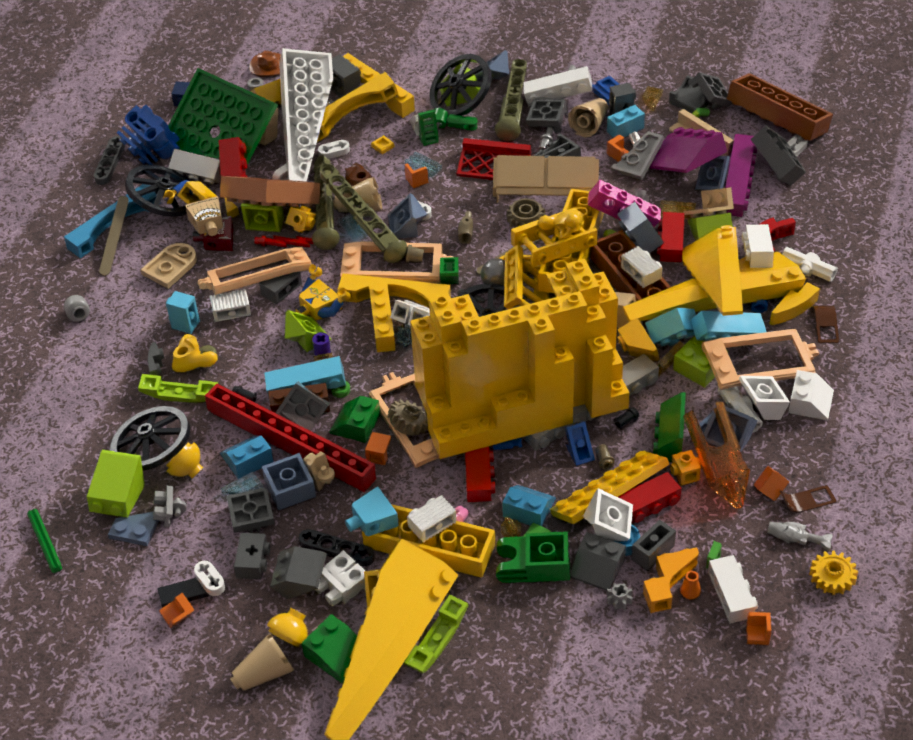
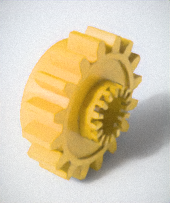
M825 551L823 557L817 555L816 560H812L809 573L812 576L811 582H816V588H821L824 590V593L829 592L832 595H835V593L844 594L845 590L850 591L852 585L856 584L858 570H855L856 563H850L851 557L845 559L842 552L836 555V552L832 551V554L829 555Z

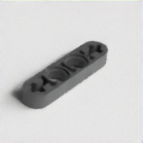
M120 136L110 138L95 170L94 179L99 185L107 184L111 180L123 153L125 145L119 141L121 139Z

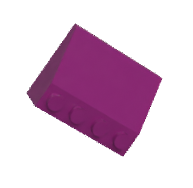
M676 128L673 130V133L665 138L649 168L688 173L728 152L722 132H714V130L704 131V129Z

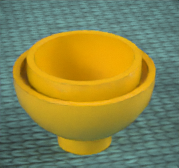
M188 442L167 463L168 469L166 472L177 477L187 475L191 478L195 477L203 468L199 464L200 450L195 442L192 444Z
M290 608L288 613H281L272 617L267 623V626L270 627V633L294 646L300 647L302 642L308 637V630L304 623L306 615L293 608Z

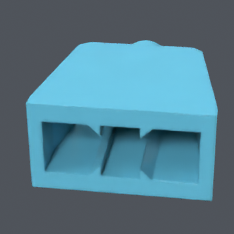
M379 487L374 488L351 505L353 517L345 520V524L350 532L360 527L366 536L399 526L398 513Z

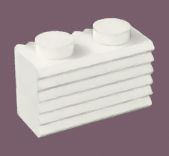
M637 246V248L628 251V253L622 254L621 268L633 277L642 288L662 278L663 268L661 263L655 262L648 251H643Z
M246 289L210 296L215 322L251 315Z
M442 495L436 499H429L426 505L419 509H413L407 516L408 527L422 542L432 538V536L442 532L446 527L452 526L457 521L455 508Z

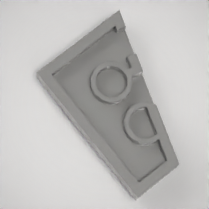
M648 131L634 144L633 149L625 153L617 164L614 163L610 167L611 171L643 180L664 141V136Z

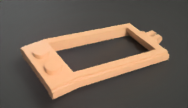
M374 242L344 243L340 277L345 273L441 283L440 258L453 256L443 254L442 244L406 243L407 247L412 245V247L424 249V253H433L432 273L361 271L362 252L382 251Z
M294 247L207 271V277L199 279L197 283L200 289L213 290L214 294L217 295L293 272L308 271L312 263L302 247ZM287 259L289 262L225 282H220L219 278Z
M796 329L718 338L702 342L701 345L717 380L718 387L721 390L742 386L739 380L740 376H772L775 381L794 379L797 370L816 373L811 361L814 359L813 357L819 355L815 343L807 344L802 342ZM793 340L804 367L737 375L726 348Z
M391 372L389 373L391 380H389L387 375L382 376L384 381L382 387L370 391L369 397L379 400L380 414L407 453L414 467L418 468L438 459L439 455L432 438L413 446L406 434L399 432L392 426L390 418H388L389 408L381 398V395L413 383L415 386V374L401 379L400 376L396 377Z

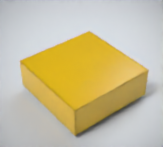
M383 135L373 141L371 147L380 154H384L394 148L395 143Z

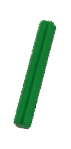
M37 509L29 510L27 513L51 572L57 573L62 570V566Z

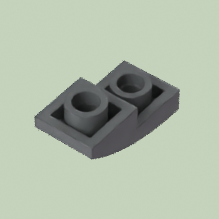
M156 341L152 342L148 352V367L150 375L158 376L162 374L160 369L163 366L161 359H165L162 348L158 349Z

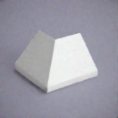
M597 489L583 517L593 525L597 536L611 541H628L630 539L633 504L601 489Z

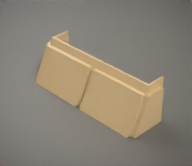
M498 155L497 158H494L493 197H496L497 203L499 195L568 196L571 189L591 191L599 181V159L595 157L549 156L545 158L544 156Z

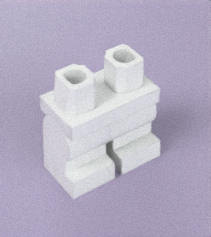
M396 300L390 318L410 325V320L430 316L429 308L409 300H404V302Z
M343 550L323 567L316 591L321 594L328 588L330 591L325 594V599L332 607L341 601L346 604L350 601L349 599L355 597L362 589L365 590V570L358 563L356 564Z

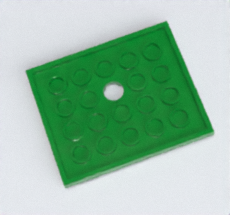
M197 68L168 126L169 130L180 138L176 142L180 147L178 150L219 160V140L239 137L246 145L244 159H246L248 165L278 105ZM219 126L220 134L212 138L210 134L211 129Z

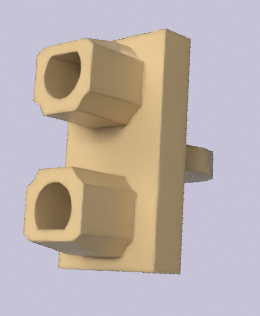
M321 451L317 455L310 453L303 459L317 490L320 491L325 483L330 484L334 479L335 472L329 467L325 453Z

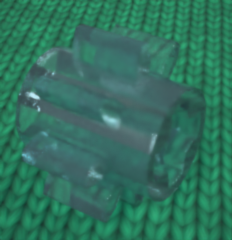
M405 324L404 328L398 326L399 331L394 334L398 338L397 344L403 343L404 347H408L409 343L412 344L410 325ZM404 333L409 334V338L404 337Z

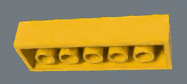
M393 504L391 505L398 513V527L371 536H366L362 531L363 544L371 547L373 550L391 554L398 541L403 539L444 561L452 570L481 578L495 547V530L456 521L452 526L446 527L442 532L422 542L408 527L407 516L413 509Z

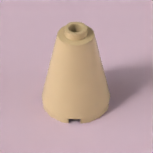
M598 98L575 106L568 115L571 129L573 128L576 134L582 137L593 136L598 131L608 111L607 102L604 99Z
M369 177L352 186L370 208L375 212L382 210L381 196L378 193V185L374 177ZM350 193L343 194L345 198L352 196ZM335 196V199H333L334 209H338L339 212H349Z
M268 634L232 671L233 677L230 679L237 690L242 688L245 691L289 674L294 669L272 635Z

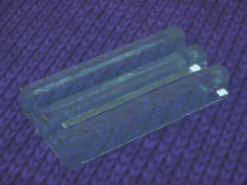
M416 151L413 153L414 156L411 155L409 159L405 160V164L408 163L414 170L422 167L428 168V177L430 178L442 170V164Z

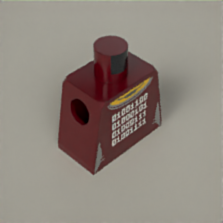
M222 217L223 228L219 229L218 233L214 236H210L208 233L198 234L197 231H193V242L203 241L205 250L233 251L232 217Z

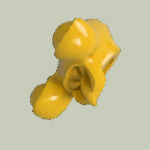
M569 210L555 217L544 215L539 218L537 224L541 230L555 229V235L560 241L570 237L572 232L581 230L583 214L580 211Z
M185 334L173 352L171 366L174 372H187L198 367H211L216 363L218 357L212 351L200 354L201 351L199 350L196 337Z

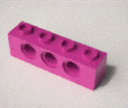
M599 179L588 193L589 206L618 220L621 219L617 214L633 202H636L653 227L660 222L661 208L631 195L610 183Z

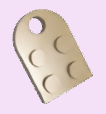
M185 243L169 245L141 269V275L169 289L196 264V252L192 246Z

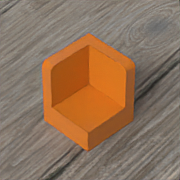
M620 134L607 142V155L618 162L625 153L629 152L624 148V137Z
M408 163L404 165L405 179L412 188L428 183V169L426 167L413 171Z
M372 432L365 449L366 460L386 465L388 460L387 448L391 441V436Z
M767 466L754 483V486L767 497L776 501L781 494L779 491H783L789 481L783 475Z
M181 593L175 597L174 601L160 609L159 612L168 626L172 628L192 615L194 608L185 595Z
M748 612L746 623L747 644L769 645L771 637L770 613Z

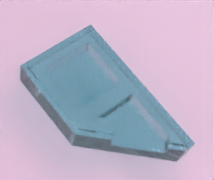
M251 472L220 489L223 495L237 494L261 489L263 484L254 472Z

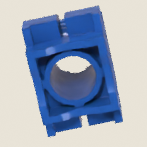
M146 104L141 109L135 105L125 116V122L134 131L132 133L125 126L122 127L129 136L128 138L120 131L117 132L121 137L119 141L123 145L127 144L129 146L128 150L134 156L138 155L140 157L138 160L142 164L153 165L146 157L147 155L155 162L158 161L152 154V150L160 158L167 159L172 156L174 149L178 150L180 148L176 144L180 138L174 132H171L168 124L160 116L154 115Z

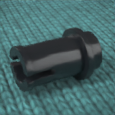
M241 385L234 386L232 389L233 392L253 402L257 399V393L243 389Z
M629 407L625 413L613 420L614 424L621 430L632 421L636 422L639 412L636 408Z

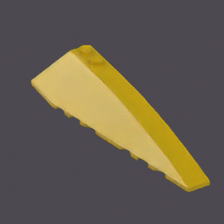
M725 225L684 247L682 261L688 272L691 271L692 277L696 278L699 286L703 291H706V295L711 297L713 303H716L717 309L723 316L743 314L736 227Z
M774 252L773 268H750L749 261H746L745 257L739 259L742 304L762 299L768 300L785 297L790 290L798 293L805 283L806 278L800 267L779 252ZM693 278L623 307V311L628 321L631 322L636 318L639 321L651 320L675 308H689L698 312L717 307L716 303L711 301V297L706 295V291H703L696 282V278Z
M403 539L398 541L378 573V581L373 588L372 599L366 609L364 623L360 626L350 656V665L346 668L343 686L339 689L337 695L339 698L336 707L332 710L324 734L329 740H349L408 657L458 577V574L444 561Z

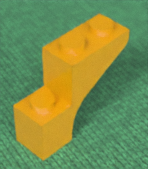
M698 548L683 549L678 552L664 553L656 556V570L659 578H650L644 581L643 594L650 613L671 609L672 595L670 589L685 577L688 571H692L697 567Z

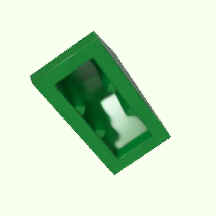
M458 257L440 258L441 284H459Z

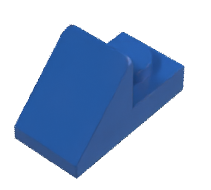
M585 421L564 426L569 443L566 444V447L576 466L595 460Z

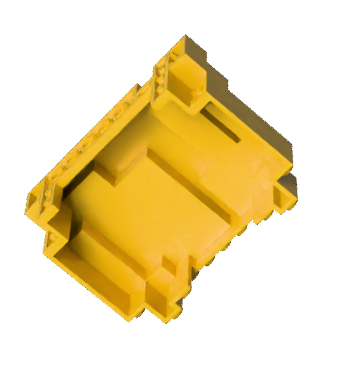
M585 259L566 263L565 270L546 274V278L556 295L555 298L481 317L478 316L469 294L450 298L449 293L429 298L430 316L410 320L415 386L427 413L428 431L440 459L572 424L573 407L585 404L591 418L629 408L630 392L622 379L623 361L616 350L618 297L604 271L593 274Z

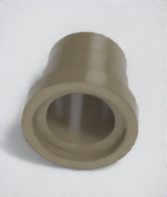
M408 245L406 262L422 263L424 249Z

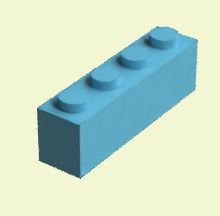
M701 311L691 319L696 340L701 341L767 332L761 313L743 312V314L723 316L720 311Z
M340 356L264 373L267 393L273 390L293 388L298 381L304 386L326 383L327 390L346 386Z

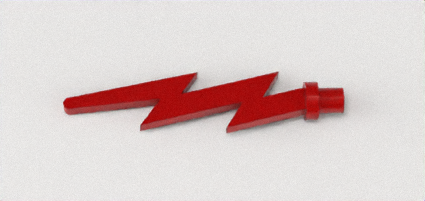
M262 235V237H255L254 243L261 244V246H266L267 244L287 248L286 244L310 248V244H314L312 238L296 236V239L273 235V239Z

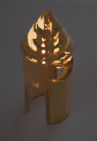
M715 402L716 408L713 409L724 440V445L720 447H713L707 443L694 410L689 411L683 418L706 477L707 486L736 509L743 508L751 469L748 468L740 453L741 447L724 402Z

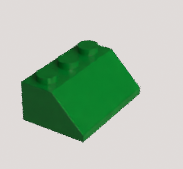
M681 392L661 403L660 412L656 411L655 423H659V427L655 426L654 438H657L658 442H654L653 453L667 457L669 462H672V455L682 452L686 392Z

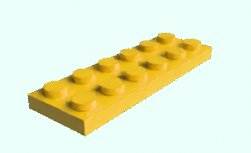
M640 451L630 460L621 462L617 468L605 472L604 476L590 481L588 486L574 491L570 497L558 501L555 506L550 508L551 515L575 524L584 518L583 515L597 489L619 497L670 465L667 457L647 451Z

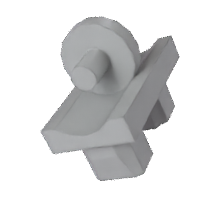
M167 486L166 491H155L153 504L164 505V507L154 506L153 520L164 521V527H170V518L173 514L179 517L181 513H184L186 511V503L181 501L180 498H175L173 501V486Z

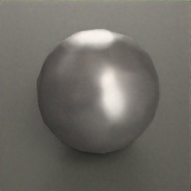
M493 258L483 265L480 274L483 284L504 285L505 260Z

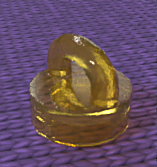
M506 517L505 521L501 524L502 536L519 537L521 534L520 522Z

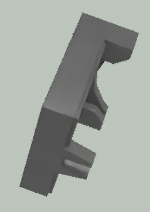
M699 72L689 82L693 88L697 86L701 88L708 101L713 103L712 109L715 108L717 110L722 105L731 106L733 104L727 99L728 91L719 77Z
M687 75L679 89L670 91L669 103L692 113L697 108H705L710 102L699 86L693 88L689 82L693 77Z
M534 99L526 118L527 126L553 127L554 133H561L563 116L568 113L566 100Z
M298 381L282 402L276 414L311 431L330 403L308 390Z
M267 487L227 496L234 533L246 530L253 533V529H257V533H259L261 527L275 524Z

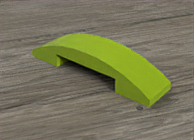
M142 374L138 391L165 401L200 403L206 402L205 395L218 382L199 380L198 385L162 381L161 376Z
M449 595L439 609L438 618L420 645H415L404 661V664L421 673H425L452 639L464 617L468 603Z

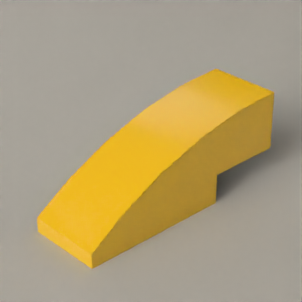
M807 282L798 293L790 290L771 312L769 324H780L804 313L818 301L820 288Z

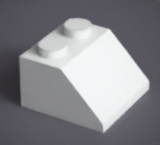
M797 370L789 413L828 421L834 390L817 373Z
M740 376L739 380L763 419L781 420L790 401L772 376Z

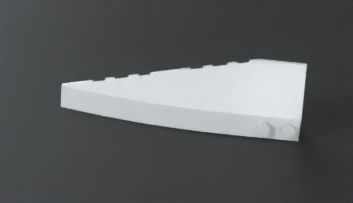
M282 48L279 65L288 180L307 182L333 81L332 55L325 52Z

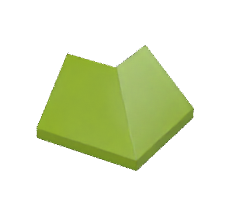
M287 310L285 316V339L298 342L306 352L313 350V336L317 333L326 332L313 317Z

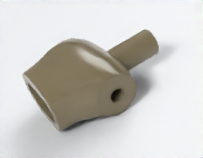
M470 211L465 212V216L458 225V239L462 244H470L473 235V220Z

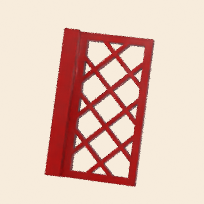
M464 138L456 175L493 180V169L488 165L494 162V158H497L498 155L531 156V145ZM473 154L474 157L468 160L465 155ZM490 156L491 159L485 162L482 157ZM476 160H479L482 163L477 167H474L471 164ZM466 166H469L472 169L468 172L462 171V169ZM484 167L488 170L485 174L479 173V170Z

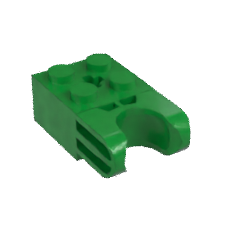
M568 531L526 533V536L504 537L497 541L496 549L498 554L503 558L512 559L511 561L502 562L497 566L496 578L500 582L518 583L570 580Z

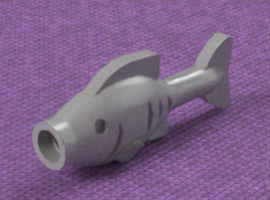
M770 521L767 534H771L787 543L798 542L806 545L808 541L820 544L827 551L831 549L833 534L819 536L805 531L806 525L797 522Z

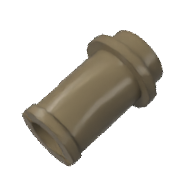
M605 444L597 446L595 452L599 458V466L604 470L611 469L614 466V458L610 456L608 447Z

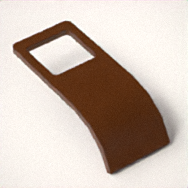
M812 306L815 312L818 342L838 343L839 334L835 307ZM820 327H834L836 339H821Z
M828 485L796 494H786L782 490L779 491L788 508L796 513L837 501ZM826 489L831 501L817 504L811 492Z

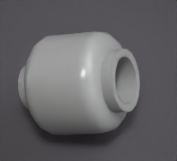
M72 295L64 302V311L70 320L80 322L89 316L90 307L82 296Z

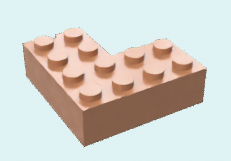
M221 176L220 197L227 198L229 202H237L238 199V203L250 202V204H261L262 206H272L274 203L275 206H285L288 203V206L299 207L300 204L301 206L312 207V204H319L320 183Z

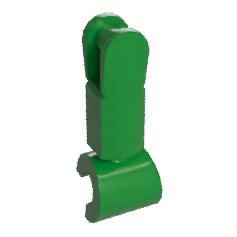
M435 109L439 128H444L448 124V127L474 131L478 127L476 117L448 115L445 109Z

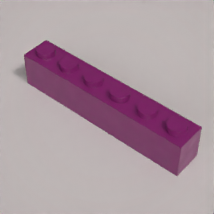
M735 134L725 187H731L734 209L726 210L727 213H731V216L743 217V212L748 209L749 201H746V199H749L751 189L747 188H751L753 177L749 176H753L754 166L751 165H755V154H757V147L751 141L753 136Z

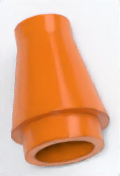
M688 571L680 587V593L686 599L692 600L701 594L697 572Z

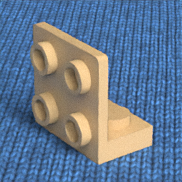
M731 187L701 191L703 209L683 211V213H685L684 215L690 214L691 218L701 217V213H703V216L714 215V211H716V215L727 213L726 210L734 209Z

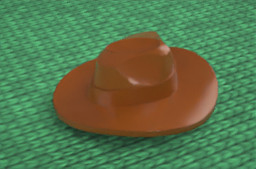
M266 50L257 54L250 61V72L256 76L280 75L279 61L281 54Z

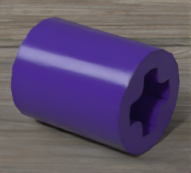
M322 332L315 334L312 338L315 356L318 358L328 357L331 353L329 336Z

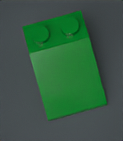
M330 614L302 642L304 657L343 684L345 680L344 674L346 668L350 665V656L357 635L348 625Z

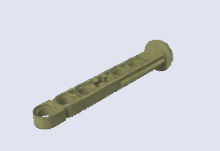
M516 59L512 62L506 97H503L499 122L495 125L496 136L505 142H513L521 133L519 124L524 101L521 98L527 69V62L523 59Z
M320 155L314 162V182L320 183L319 204H315L317 230L312 235V241L318 249L331 250L339 243L340 236L334 230L332 191L329 189V184L326 185L320 178V167L326 163L331 164L330 160L324 155ZM325 170L323 173L329 175L331 171Z
M323 164L320 167V178L326 185L329 184V189L353 215L355 221L378 248L384 252V260L388 263H396L402 260L408 250L406 241L399 240L346 179L339 175L340 172L332 164ZM330 170L332 173L326 175L323 171ZM338 181L341 182L342 185L334 186L333 183ZM350 193L352 196L345 198L343 194ZM369 216L372 220L364 221L363 218ZM379 228L382 230V232L375 233L373 232V230Z

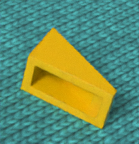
M224 198L227 216L233 218L239 215L238 207L233 202L227 201V198Z

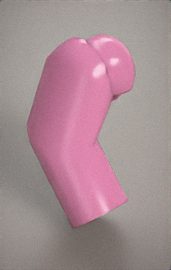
M463 506L455 508L456 520L463 522L468 517V510Z

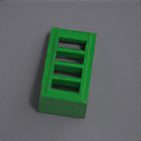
M435 110L418 113L419 137L422 145L427 146L439 143Z

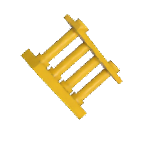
M562 212L557 213V214H554V215H551V216L555 217V216L561 214ZM539 220L511 229V244L514 247L517 244L520 246L525 245L531 251L532 267L597 245L598 230L596 228L585 231L581 227V230L576 231L577 235L557 242H553L548 237L555 234V229L541 230L537 224ZM541 239L546 245L537 248L533 241Z
M518 244L505 253L504 307L507 309H511L516 305L524 306L530 304L523 299V295L532 300L533 303L549 299V293L538 291L539 270L523 259V247ZM523 268L534 275V279L523 272ZM523 282L534 289V293L523 286Z

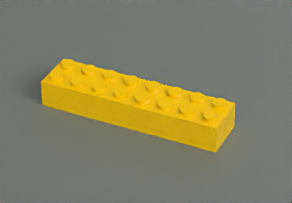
M571 189L563 211L575 207L583 214L581 227L585 231L594 228L598 230L604 212L588 205V193L590 191ZM576 231L572 232L570 237L577 235L578 233ZM553 234V237H552L551 240H552L553 242L559 241V239L556 237V235ZM591 247L542 264L538 273V291L554 293L546 278V274L565 270L566 263L585 259L587 262Z

